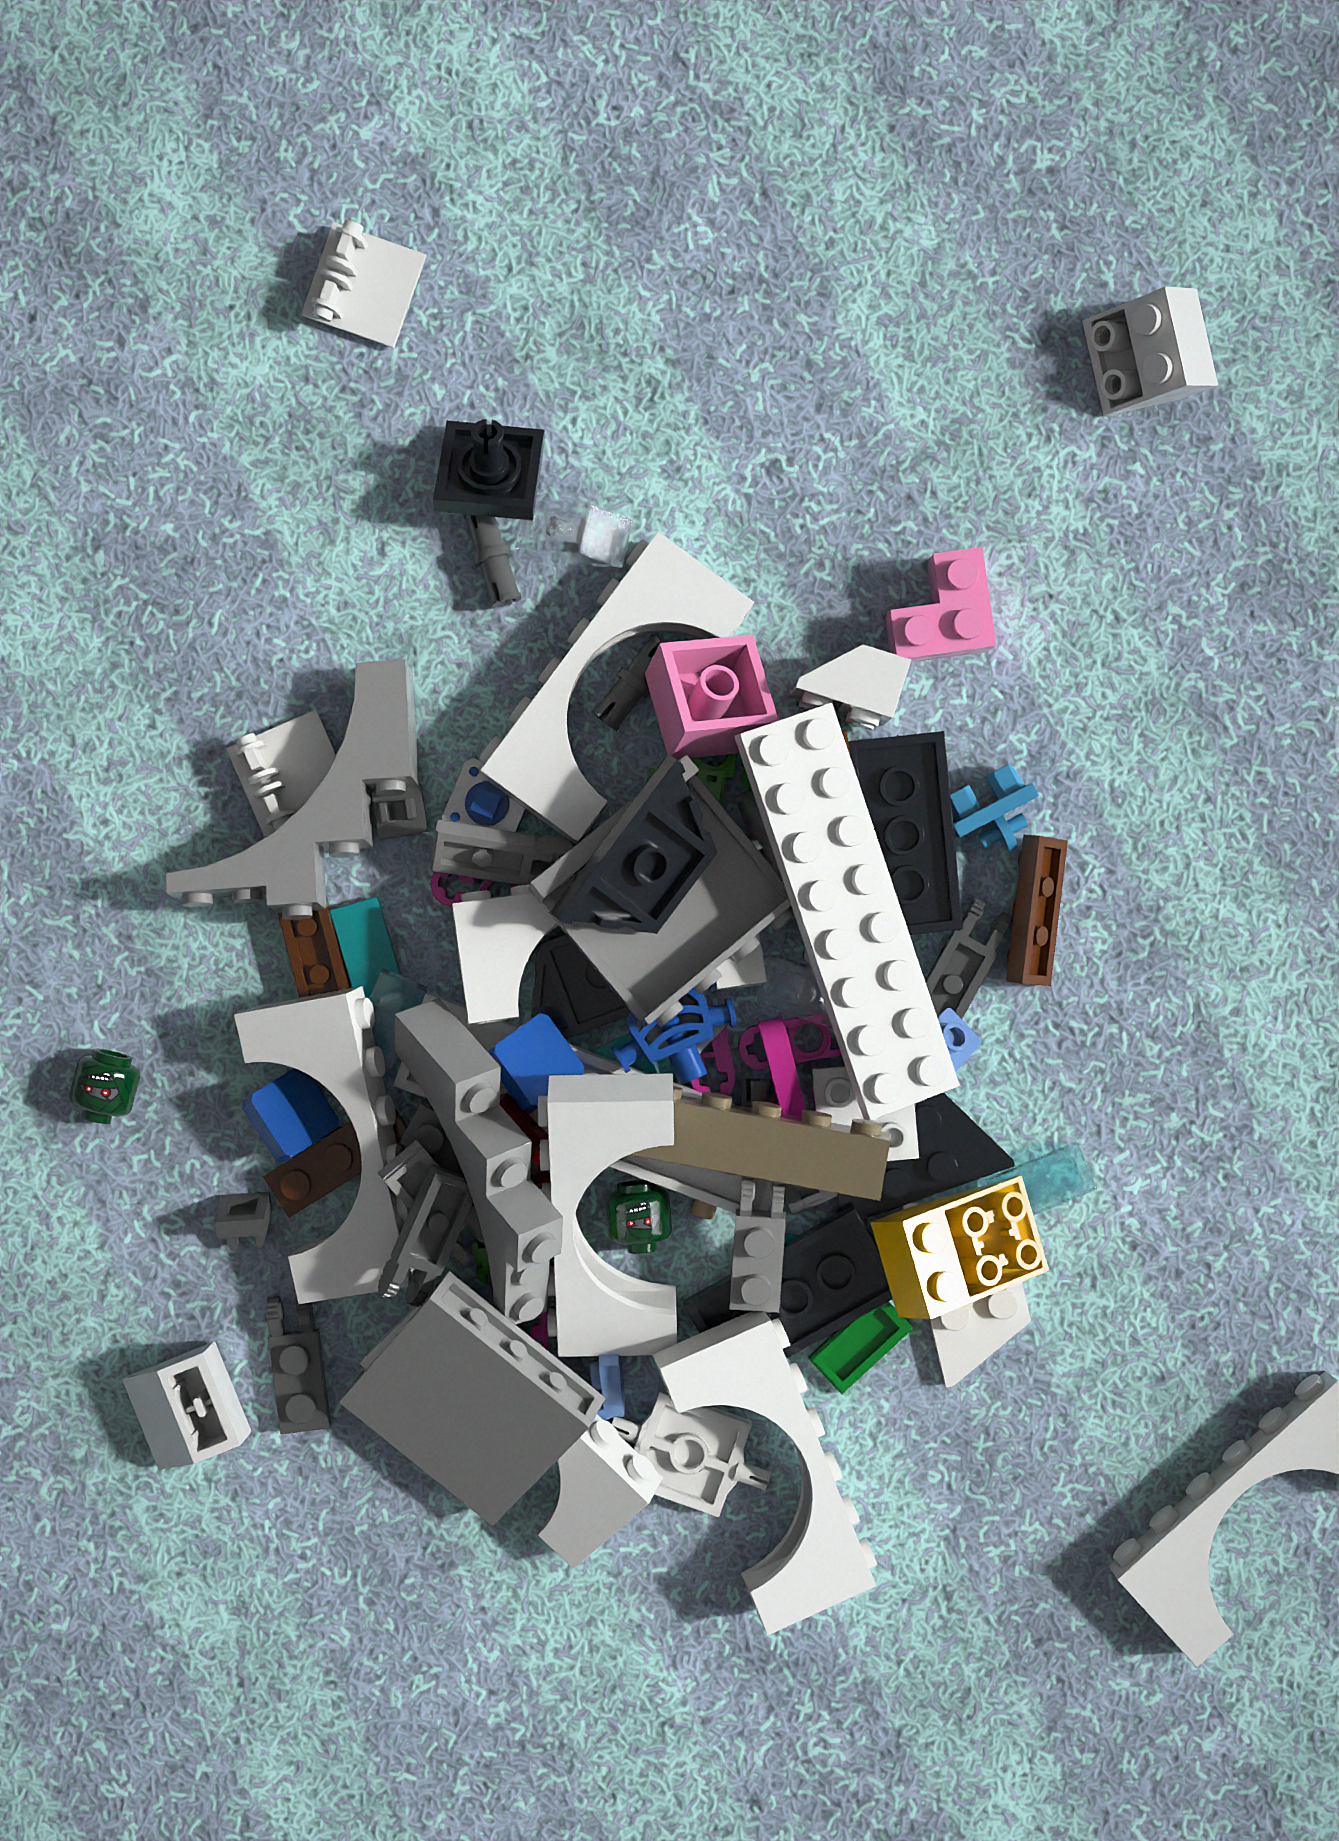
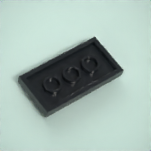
M944 731L848 741L850 758L909 935L963 929Z
M854 1204L784 1243L779 1313H765L771 1321L779 1318L790 1343V1346L783 1349L786 1359L893 1299L877 1243ZM731 1274L684 1300L683 1307L699 1333L751 1312L748 1310L729 1309Z

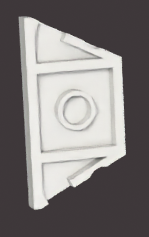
M912 1202L902 1206V1208L904 1210L919 1204ZM1022 1282L929 1319L946 1388L956 1385L1031 1322Z

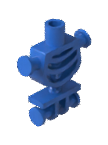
M692 988L685 995L694 1001L696 1006L682 1005L684 1008L677 1015L699 1016L701 1023H685L681 1025L676 1015L661 1027L664 1033L657 1036L649 1045L644 1038L657 1024L654 1020L648 1026L642 1027L639 1030L637 1027L638 1020L630 1012L627 1016L626 1027L632 1040L619 1049L613 1046L610 1048V1051L625 1073L631 1071L629 1065L643 1056L649 1064L668 1057L680 1085L707 1074L696 1044L714 1036L712 1027L729 1023L731 1028L737 1027L731 998H725L724 1004L708 1007L703 993L699 995ZM696 1031L695 1035L688 1038L685 1036V1032ZM665 1040L668 1042V1046L658 1049V1046Z

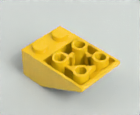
M1022 1176L1011 1177L912 1206L871 1222L898 1318L933 1319L1049 1271Z

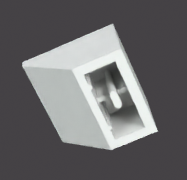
M1163 287L1082 320L1103 416L1180 400L1218 386L1197 289Z
M862 644L799 677L793 687L791 696L800 699L798 707L806 711L832 703L834 710L847 714L846 723L873 730L874 726L878 727V724L885 725L893 718L911 659Z
M215 1341L122 1379L158 1470L196 1464L240 1446L251 1433Z

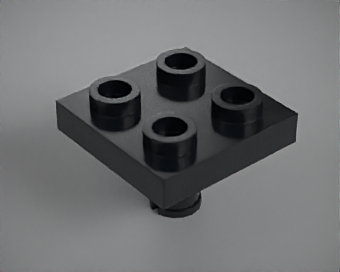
M482 419L476 423L447 420L433 496L434 511L533 521L545 444V430L502 426L496 420H492L491 424H487V419Z

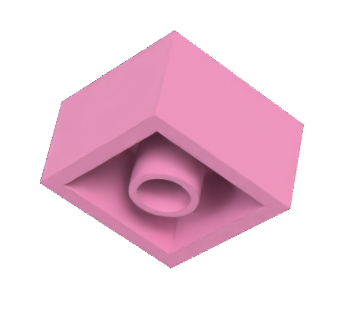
M753 635L660 643L645 672L667 755L669 754L677 760L682 759L686 755L689 758L740 753L735 735L779 721Z

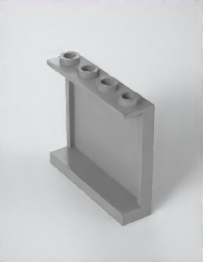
M687 755L680 760L686 771L683 773V777L691 796L695 797L703 814V827L710 832L718 853L657 934L637 932L631 927H621L619 929L602 928L595 923L572 921V924H566L550 914V911L636 797L535 878L528 887L643 1027L648 1026L654 1020L660 1027L665 1025L684 1008L678 1001L692 988L699 995L722 977L721 973L716 969L730 956L738 963L761 944L755 935L768 924L776 931L794 916L783 879L698 779L696 774L699 772V769Z
M449 1271L438 1283L428 1299L365 1371L362 1370L339 1403L471 1510L494 1526L590 1428L605 1397Z

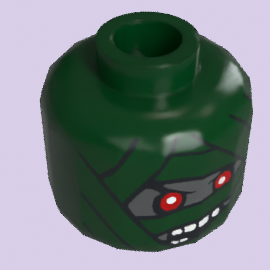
M96 1048L93 1051V1055H86L80 1058L74 1074L69 1099L75 1106L83 1109L81 1115L83 1119L95 1123L111 1124L112 1116H125L131 1112L140 1080V1071L131 1064L133 1059L131 1056L112 1050Z
M647 1180L621 1182L617 1184V1191L608 1196L606 1208L609 1236L615 1243L627 1245L628 1253L642 1254L654 1252L657 1250L656 1242L665 1240L672 1233L669 1194L664 1189L656 1187L655 1183Z

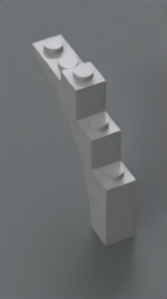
M406 659L356 663L354 702L345 738L327 775L304 806L274 833L239 854L204 867L165 873L166 893L179 901L182 900V906L184 907L213 905V898L232 897V903L237 904L262 902V895L266 894L267 906L277 913H282V919L286 920L309 919L313 917V910H326L324 851H329L330 857L346 858L358 856L359 849L373 848L370 790L376 789L377 795L395 796L406 793V787L419 786L413 671Z
M440 998L396 1013L395 1052L414 1076L432 1105L458 1159L479 1218L488 1254L494 1308L515 1325L523 1321H530L547 1311L549 1260L561 1254L563 1216L530 1179L532 1141L500 1106L501 1066Z

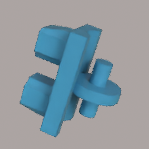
M1007 764L984 776L996 798V801L987 806L980 807L970 785L950 794L955 838H960L990 822L992 828L978 835L979 841L984 848L998 841L1008 852L1018 847L1014 833L1027 827L1028 823L1022 813L1007 821L1003 815L1038 797L1039 794L1033 783L1025 785L1012 765Z

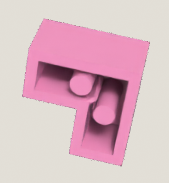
M983 547L933 553L927 561L932 604L893 609L885 616L890 653L911 659V662L989 652L996 646Z

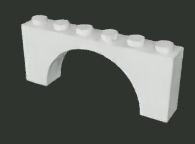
M657 532L650 543L642 539L637 544L626 561V564L631 566V569L621 582L613 578L597 599V603L602 608L592 621L584 617L578 623L567 640L573 647L562 661L555 656L549 662L538 679L543 684L541 690L533 700L525 696L509 717V721L514 726L503 740L495 736L479 758L485 764L480 770L481 776L575 845L582 841L604 811L608 802L595 791L581 773L573 757L568 739V707L572 693L584 671L600 654L611 646L640 634L676 632L699 639L732 637L754 605V601L660 532Z
M530 884L510 888L511 896L491 898V892L488 890L461 894L462 902L452 904L468 1026L516 1020L519 1017V987L525 965L540 941L558 926L557 922L528 889ZM758 933L755 937L761 943L760 934ZM761 944L738 963L730 956L716 969L721 973L722 977L710 987L711 992L760 986L766 983Z
M363 986L253 1006L234 1014L244 1062L283 1064L298 1069L318 1080L344 1107L355 1128L360 1145L362 1161L361 1182L357 1198L348 1217L335 1233L318 1241L305 1243L288 1256L298 1304L378 1292V1281L383 1274L386 1262L392 1258L390 1255L410 1211L378 1175V1172L404 1149L401 1144L396 1143L393 1129L396 1111L391 1096L386 1095L382 1076L385 1073V1059L382 1050L375 1046L371 1027L374 1026L375 1015L371 1001L365 998ZM409 1268L400 1288L408 1287L410 1278L415 1270L414 1268Z
M673 1074L549 1076L548 1096H538L539 1127H548L549 1140H540L541 1171L550 1170L551 1183H542V1193L563 1216L561 1254L554 1256V1266H549L548 1296H556V1307H548V1337H557L558 1357L619 1354V1356L652 1355L677 1344L676 1285L639 1280L610 1266L595 1253L584 1238L578 1225L576 1210L581 1197L590 1183L612 1163L647 1148L674 1145Z
M443 1277L432 1287L427 1295V1299ZM413 1306L375 1344L359 1364L367 1369L421 1306ZM598 1414L590 1428L558 1459L560 1470L559 1500L538 1534L572 1569L576 1568L646 1507L663 1478L646 1457L639 1455L619 1436L616 1428L608 1421L603 1420Z
M751 1311L656 1352L652 1356L669 1398L678 1414L690 1409L712 1405L745 1408L775 1422L791 1437L796 1447L801 1466L802 1486L794 1520L775 1549L759 1563L741 1573L757 1615L767 1635H770L876 1587L870 1568L877 1566V1562L866 1538L858 1540L852 1526L860 1522L857 1511L849 1495L841 1497L835 1482L843 1478L840 1468L831 1450L826 1453L822 1450L818 1437L825 1435V1431L815 1408L806 1409L800 1393L808 1390L797 1363L789 1365L783 1349L790 1346L781 1321L779 1318L771 1321L765 1312Z
M1326 1371L1320 1376L1313 1374L1304 1379L1295 1389L1297 1397L1283 1409L1276 1407L1266 1413L1258 1424L1260 1430L1247 1442L1239 1440L1232 1444L1222 1456L1224 1462L1210 1475L1205 1472L1194 1478L1186 1488L1188 1495L1175 1507L1168 1505L1160 1509L1150 1520L1149 1525L1151 1528L1138 1540L1135 1538L1126 1540L1114 1552L1113 1559L1115 1561L1109 1565V1568L1117 1580L1196 1667L1234 1635L1218 1612L1209 1582L1208 1563L1210 1548L1216 1529L1226 1511L1250 1487L1279 1473L1299 1469H1315L1339 1474V1381Z

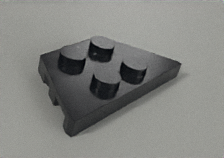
M669 754L550 911V914L566 924H572V921L595 923L602 928L619 929L621 927H631L637 932L654 934L659 932L718 853L710 832L703 827V814L697 799L691 796L683 777V773L686 771L679 760Z
M567 934L537 945L531 1019L539 1013L548 1015L563 1037L568 1039L627 1017L631 1012L614 991L611 992L606 981Z
M943 1092L915 1103L919 1158L887 1161L880 1201L838 1193L835 1214L854 1204L864 1220L1015 1166V1163L989 1135Z

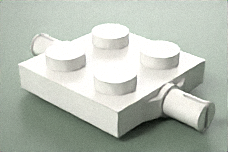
M659 1388L651 1413L645 1418L642 1425L619 1417L612 1418L611 1424L616 1428L619 1436L623 1440L633 1443L634 1450L639 1455L646 1457L652 1463L655 1470L663 1477L654 1495L719 1517L726 1496L736 1485L737 1481L762 1489V1491H765L771 1471L744 1462V1446L752 1427L751 1420L712 1406L698 1407L678 1414L669 1398L667 1390Z

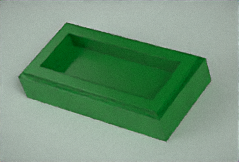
M888 1301L833 1332L808 1356V1359L842 1395L901 1341L913 1327L905 1318H898L896 1308Z

